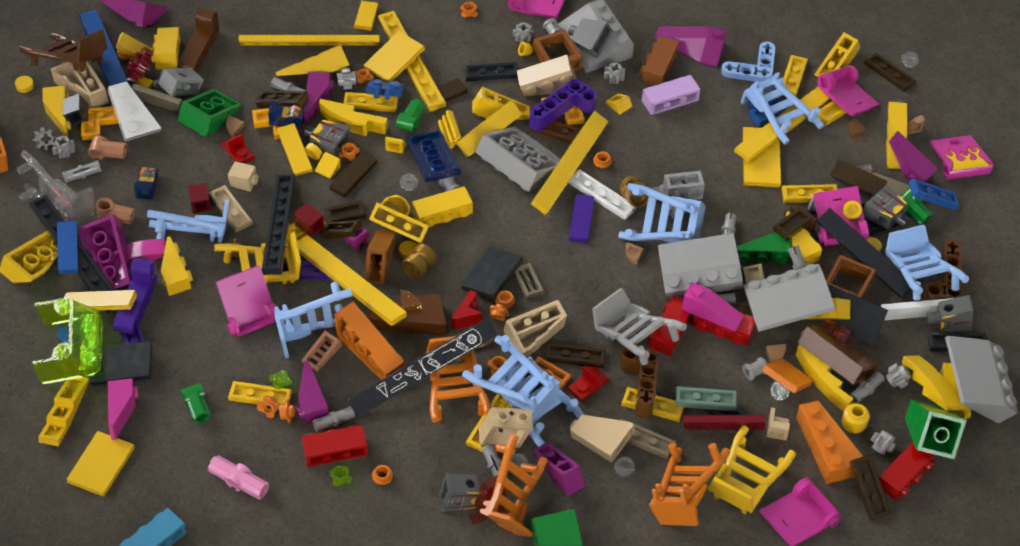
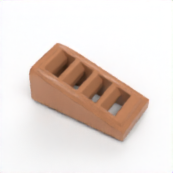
M325 330L301 362L304 364V361H309L310 358H313L318 363L315 365L309 361L310 366L314 371L318 372L342 347L341 340ZM328 342L331 346L329 347L325 343ZM323 347L327 352H323L320 348ZM317 352L323 357L320 359L314 354Z

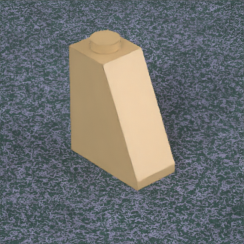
M581 415L570 426L573 439L611 463L635 433L634 424L631 422L589 415Z

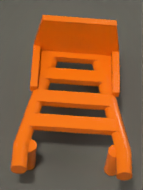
M456 336L430 339L426 354ZM474 350L457 359L461 360L462 363L447 365L430 375L432 386L429 409L432 422L442 420V407L438 405V400L478 395L480 398L478 400V415L483 416L484 414L486 416L491 409L490 401L484 388L473 384L474 387L439 391V387L472 383L462 376L440 378V375L464 372L465 370L474 374V366L477 365Z
M511 434L507 445H496V451L504 453L492 499L491 501L483 502L487 507L486 509H480V512L513 534L532 537L533 533L522 525L529 506L526 500L541 477L548 459L540 457L537 466L522 463L521 467H518L511 461V458L515 453V446L519 436ZM508 471L526 484L523 490L506 478ZM503 487L518 498L515 504L502 495ZM499 504L508 510L509 513L501 514L497 512Z
M671 443L668 446L671 457L661 484L656 483V489H652L653 499L649 505L661 525L698 526L697 505L707 489L706 482L723 465L730 454V450L723 448L719 454L717 445L711 443L708 448L714 462L710 466H676L682 460L683 450L679 447L677 448L676 443ZM673 474H702L701 476H673ZM669 484H680L683 486H669ZM666 495H680L681 497H665V496H666Z

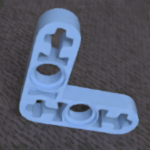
M771 42L761 43L757 65L727 61L722 65L721 74L727 78L762 82L771 78L775 45ZM766 49H769L768 54H765ZM761 61H768L770 64H763ZM743 71H749L751 74H744Z

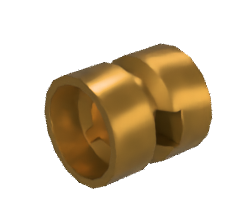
M628 176L623 179L620 184V192L625 199L635 208L645 206L648 203L649 196L645 194L643 196H636L632 191L627 190L628 183L647 186L637 176Z
M418 244L411 254L403 260L402 268L411 277L417 280L421 279L427 272L426 269H430L437 261V255L428 245Z

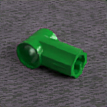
M411 100L405 112H401L398 115L396 121L397 128L412 133L415 132L413 130L418 127L419 119L426 109V105L422 100Z
M910 188L900 195L907 203L905 212H908L919 225L924 224L930 219L932 213L919 201V198L913 197Z
M201 383L180 389L182 398L190 410L194 423L200 424L211 418Z

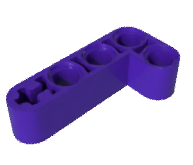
M570 80L530 110L529 126L535 131H540L574 106L586 113L593 112L596 108L597 94L581 80Z
M134 258L132 260V280L127 289L135 290L137 297L131 309L118 310L113 324L114 331L128 334L136 333L138 323L140 324L154 291L153 286L157 283L155 261Z

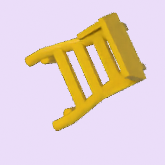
M291 232L289 241L286 242L284 258L287 261L288 271L282 272V275H263L266 283L282 281L283 284H286L287 281L294 283L295 280H299L301 260L295 232ZM230 243L214 244V251H225L223 261L227 264L231 262L232 252H239L242 271L250 269L247 253L255 254L256 265H260L262 269L266 243L261 244V247Z
M745 425L741 426L734 437L726 463L722 465L708 487V490L714 493L715 499L721 498L740 508L743 514H746L747 511L750 513L754 511L768 487L790 466L796 456L793 450H789L785 458H779L776 467L745 450V435L749 428ZM736 457L766 471L769 475L765 478L735 462ZM734 471L755 482L758 486L754 489L731 477L730 474Z

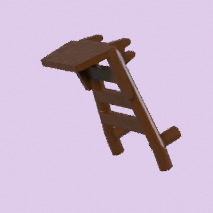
M103 29L78 39V41L52 32L50 37L56 40L57 43L41 50L23 45L19 49L20 52L31 55V66H38V57L73 63L75 71L80 69V72H84L87 61L91 60L94 63L97 59V64L102 63L103 51L107 50V43Z

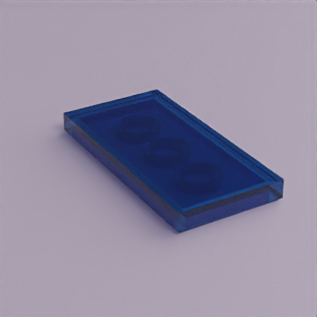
M441 130L406 137L407 146L425 183L461 175V169Z

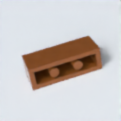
M659 36L657 41L653 42L651 54L648 53L646 57V65H642L640 75H642L641 82L653 86L664 83L678 53L679 41Z

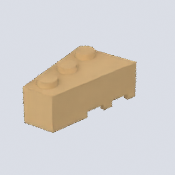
M567 55L517 71L519 85L524 96L552 94L570 80L577 79Z
M88 61L85 64L84 72H80V69L75 71L73 63L70 62L50 68L54 83L58 86H65L66 92L72 96L80 94L89 104V108H98L109 104L106 89Z
M556 300L505 322L504 334L509 336V342L528 358L564 327L567 314L559 300Z

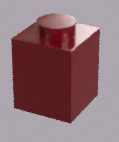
M207 183L188 185L192 214L211 211Z
M308 203L302 208H298L294 213L295 226L310 237H313L325 227L324 215Z

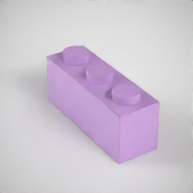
M688 75L643 89L642 102L649 113L653 115L699 101L700 88L693 77Z

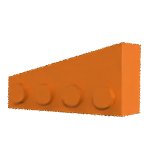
M351 302L335 313L336 336L381 380L405 366L403 357L392 348L354 302Z
M819 401L799 405L796 418L825 483L829 484L854 478L855 476L849 461L863 457V455Z

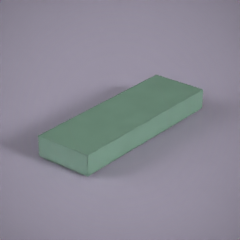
M677 386L675 407L736 411L737 391Z

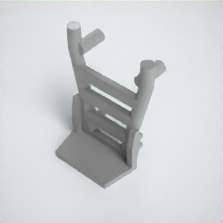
M622 288L592 308L596 331L603 333L612 342L617 340L632 353L639 356L641 365L648 364L647 358L650 353L643 346L638 347L636 344L662 325L668 326L673 342L680 339L677 329L685 331L687 325L683 322L650 315L648 310L631 303ZM625 319L624 321H622L620 324H618L616 327L613 328V326H615V325H616L617 323H619L621 320ZM651 323L649 326H647L646 328H644L642 331H640L638 334H636V335H635L634 337H632L630 340L628 339V338H630L632 335H634L636 332H638L639 330H641L643 327H645L647 324ZM630 325H633V326H631L629 329H627L625 332H623V333L621 334V332H622L623 330H625V329H626L627 327H629Z

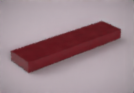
M764 415L683 416L684 430H740L742 425L747 426L749 430H765Z

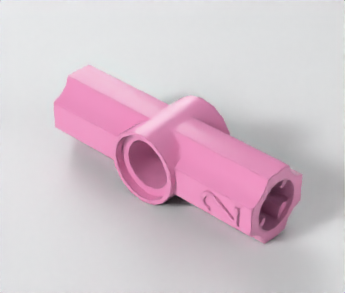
M219 455L214 456L210 461L208 472L223 479L230 488L233 486L236 488V491L242 490L258 500L266 495L269 483L253 475L245 465L241 463L235 465Z

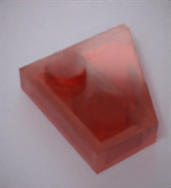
M498 475L481 483L479 495L474 503L476 506L475 514L470 515L469 518L473 525L489 518L482 514L480 509H486L487 506L483 504L484 501H491ZM503 487L502 495L507 498L506 489ZM499 504L497 512L500 513L505 508Z

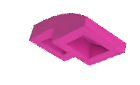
M150 239L127 244L129 263H132L134 258H146L152 261L163 258L166 246L165 239Z

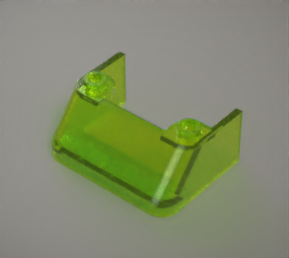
M70 298L35 303V308L44 325L69 322L68 343L57 345L52 351V358L32 361V366L41 383L45 384L90 376L99 372L102 355V317L99 311Z

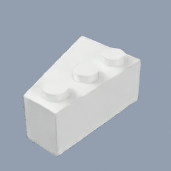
M127 81L108 87V93L125 142L161 131L160 125Z

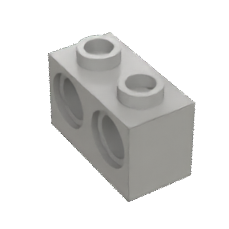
M701 171L664 175L663 184L665 185L667 196L675 197L679 195L681 198L703 199L705 184Z

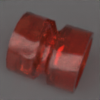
M828 319L825 320L822 326L823 330L848 344L852 333L851 328L843 325L838 327L837 323Z

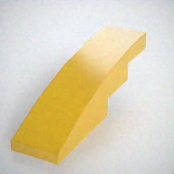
M888 103L887 169L901 170L889 141L897 131L907 139V103Z
M799 344L796 357L805 373L814 380L815 386L844 412L845 408L852 404L854 399L841 390L843 382L830 373L831 367Z
M919 355L903 356L902 364L913 371L912 379L924 387L922 392L924 396L946 411L963 410V405L954 390L930 363Z
M71 374L68 376L54 398V406L46 417L47 424L38 436L39 443L54 446L60 445L85 393L89 378Z

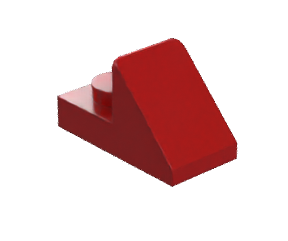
M243 134L235 135L220 143L235 162L246 164L255 159L254 154L245 145Z
M470 290L452 316V329L456 330L474 326L482 321V313L477 311L479 302L477 301L476 292Z
M584 366L582 376L568 387V391L580 402H584L605 385L610 378L596 367Z

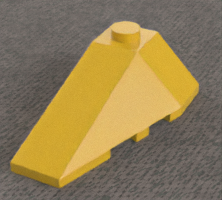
M340 44L275 73L277 76L308 74L309 72L337 71V73H341V69L347 68L346 66H349V63Z
M46 231L5 254L0 266V272L12 283L32 282L45 274L58 257V246Z

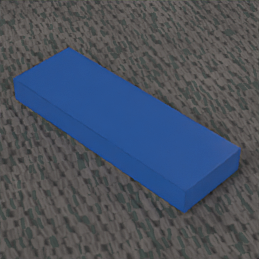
M912 179L909 182L913 197L952 210H957L960 207L955 192L916 179Z
M77 221L57 222L59 274L79 273Z

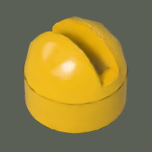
M521 42L518 53L520 56H530L533 53V47L529 43Z

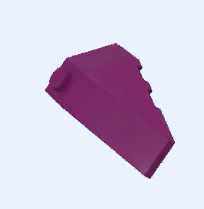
M100 0L127 20L136 22L135 25L140 27H146V24L154 25L167 10L166 6L137 0Z
M659 26L654 40L657 41L658 37L662 36L679 41L678 51L682 52L681 54L695 59L699 64L717 68L725 47L727 30L711 26Z
M112 214L78 227L82 245L89 252L93 261L114 290L129 286L132 278L127 252V239L122 220Z

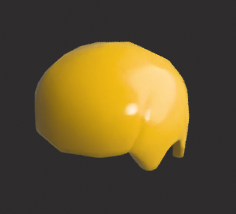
M393 195L387 197L381 203L408 216L410 213V205L401 196Z

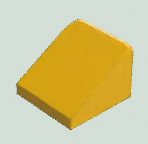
M616 94L605 102L619 115L632 107L630 97L623 94Z
M385 137L386 151L401 154L404 152L406 146L404 140Z
M325 152L315 172L331 179L341 168L340 159Z

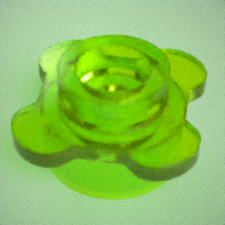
M285 370L269 376V380L273 382L275 389H286L292 384V379L288 377V372Z
M337 466L329 472V476L333 479L332 485L334 487L352 482L347 466Z

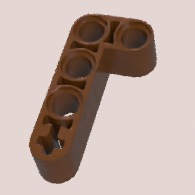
M199 8L196 12V30L178 61V68H192L196 73H198L203 64L202 60L206 58L210 51L209 47H212L216 39L215 36L219 34L217 12Z
M947 240L941 253V259L962 271L961 244L957 240ZM947 271L942 272V283H928L923 301L962 297L963 282L959 279V290L954 291L951 289L952 274Z
M625 347L621 353L620 369L626 373L638 374L635 414L640 418H649L653 414L656 397L659 354L655 350L645 349L650 353L647 358L648 364L641 365L639 356Z

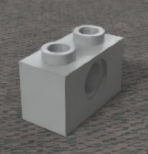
M192 68L164 69L158 84L170 96L196 95L199 93L204 79Z

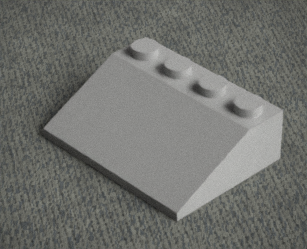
M597 0L586 4L558 24V27L565 30L567 34L571 25L578 27L582 19L606 21L612 28L613 32L598 58L591 56L576 46L583 57L582 68L585 73L609 66L611 63H618L633 58L634 43L604 0Z
M516 126L483 134L475 152L481 156L482 160L492 164L496 170L507 175L508 179L516 182L523 190L528 192L540 189L560 161L558 156Z
M734 233L658 245L666 300L672 299L673 295L683 298L692 282L704 286L714 293L743 288Z
M810 264L802 269L789 270L784 274L771 275L766 279L753 280L743 285L758 332L836 310L819 264Z
M955 336L945 337L961 404L996 423H1001L1017 414V401L1012 392L1013 386L1008 377V367L1005 364L1004 352L1001 346L989 340Z

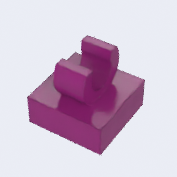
M359 228L355 237L343 238L346 243L352 245L353 249L360 251L359 245L362 243L367 246V239L371 236L368 230Z

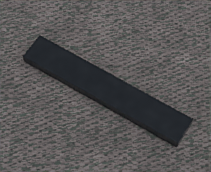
M830 207L817 219L816 223L863 265L875 269L874 275L900 298L911 289L902 272Z

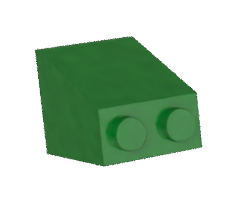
M910 400L905 421L915 449L955 459L967 420L952 411L944 410L942 407Z
M574 509L535 517L527 522L529 531L533 533L532 541L534 546H583Z

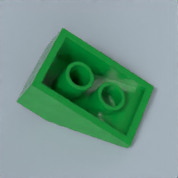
M211 89L183 101L177 121L197 131L200 135L207 137L216 133L226 123L227 117L229 115L233 116L242 107V104L216 89Z

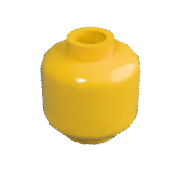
M857 403L850 404L844 410L841 420L842 426L850 433H861L867 428L870 414L865 406Z

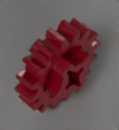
M144 46L140 52H135L134 56L129 60L126 69L128 70L126 74L128 81L135 84L139 78H144L151 69L154 51Z

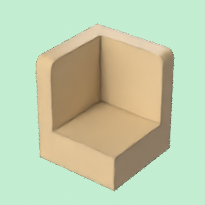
M771 407L766 437L787 440L790 427L789 419L775 417V408Z

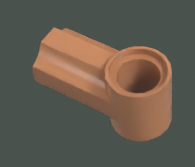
M94 136L88 150V155L92 159L99 158L100 160L104 157L124 159L127 154V143L108 141L103 136Z
M101 198L96 203L98 219L113 214L122 220V223L132 224L135 209L113 204V201L109 198Z

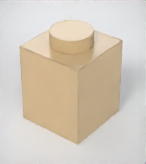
M234 162L228 173L229 184L231 187L251 192L259 179L256 167Z

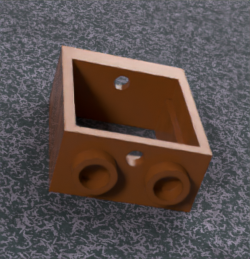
M565 30L533 39V52L540 63L551 60L544 49L563 43L570 54L568 58L573 70L582 69L583 57Z
M840 255L826 283L863 299L873 281L875 269ZM839 272L864 281L858 295L833 285Z

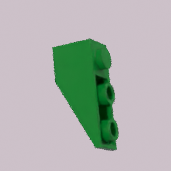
M769 234L737 246V252L742 258L741 262L789 263L791 256L787 249L791 248V238L785 241L778 234Z

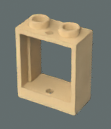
M491 407L479 427L480 446L494 445L496 447L497 444L507 445L511 434L519 436L515 448H520L533 429L532 410Z

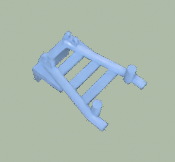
M777 72L771 78L762 82L756 81L750 88L746 89L743 93L741 104L748 103V100H750L760 112H765L776 135L786 145L790 142L785 133L791 125V120L806 115L808 121L813 122L818 129H822L824 124L818 117L820 108L815 107L813 110H810L783 84L784 78L779 79L780 73ZM783 95L787 98L772 106L768 104L769 101ZM792 105L798 108L778 118L774 116V113Z
M628 183V191H632L636 196H643L645 194L649 198L642 233L627 229L625 232H619V239L680 242L700 238L706 207L702 201L670 197L643 185ZM656 200L662 201L658 230L655 233H651ZM670 205L676 207L672 232H666ZM684 211L690 213L687 231H681Z
M225 200L223 217L195 215V218L148 210L147 217L157 219V221L150 220L149 227L155 228V232H157L156 239H164L167 229L210 234L211 242H214L215 237H217L218 243H221L226 231L229 200Z
M925 225L889 233L886 255L901 270L909 287L913 290V300H920L921 293L923 292L921 283L914 279L947 271L952 274L951 289L954 291L959 290V279L963 283L969 281V277L964 272L941 259L942 255L929 243Z
M338 282L331 283L333 292L331 295L288 310L285 304L282 305L283 310H279L277 306L275 307V320L285 358H289L286 342L311 335V330L336 327L335 319H332L330 303L351 297V289L340 291ZM342 304L335 305L336 312L343 308ZM322 306L325 321L317 322L314 309ZM307 313L309 323L301 324L300 315Z
M498 335L495 338V342L502 346L503 352L509 351L512 354L510 358L488 381L482 379V367L478 364L474 366V374L465 370L462 377L475 385L505 396L504 400L516 409H531L534 426L558 399L560 381L536 367L509 342V336L503 335L501 337ZM518 361L522 364V367L503 387L497 385ZM528 372L534 375L519 392L513 391ZM541 382L544 385L542 390L535 397L532 396L530 398L529 394Z
M531 356L528 357V359H529L536 367L540 368V367L535 363V361L532 359ZM519 363L513 367L497 385L503 387L522 367V364ZM530 373L531 375L519 382L513 391L519 392L534 375ZM544 385L536 391H534L532 394H530L529 397H535L542 390ZM560 389L558 399L544 413L546 414L563 402L567 405L566 410L573 412L578 419L581 415H585L578 406V400L571 399ZM541 422L537 423L535 427L533 426L529 433V436L538 447L545 444L539 435L544 429V424Z

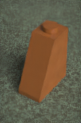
M377 229L367 248L365 280L370 284L384 286L395 248L396 232Z

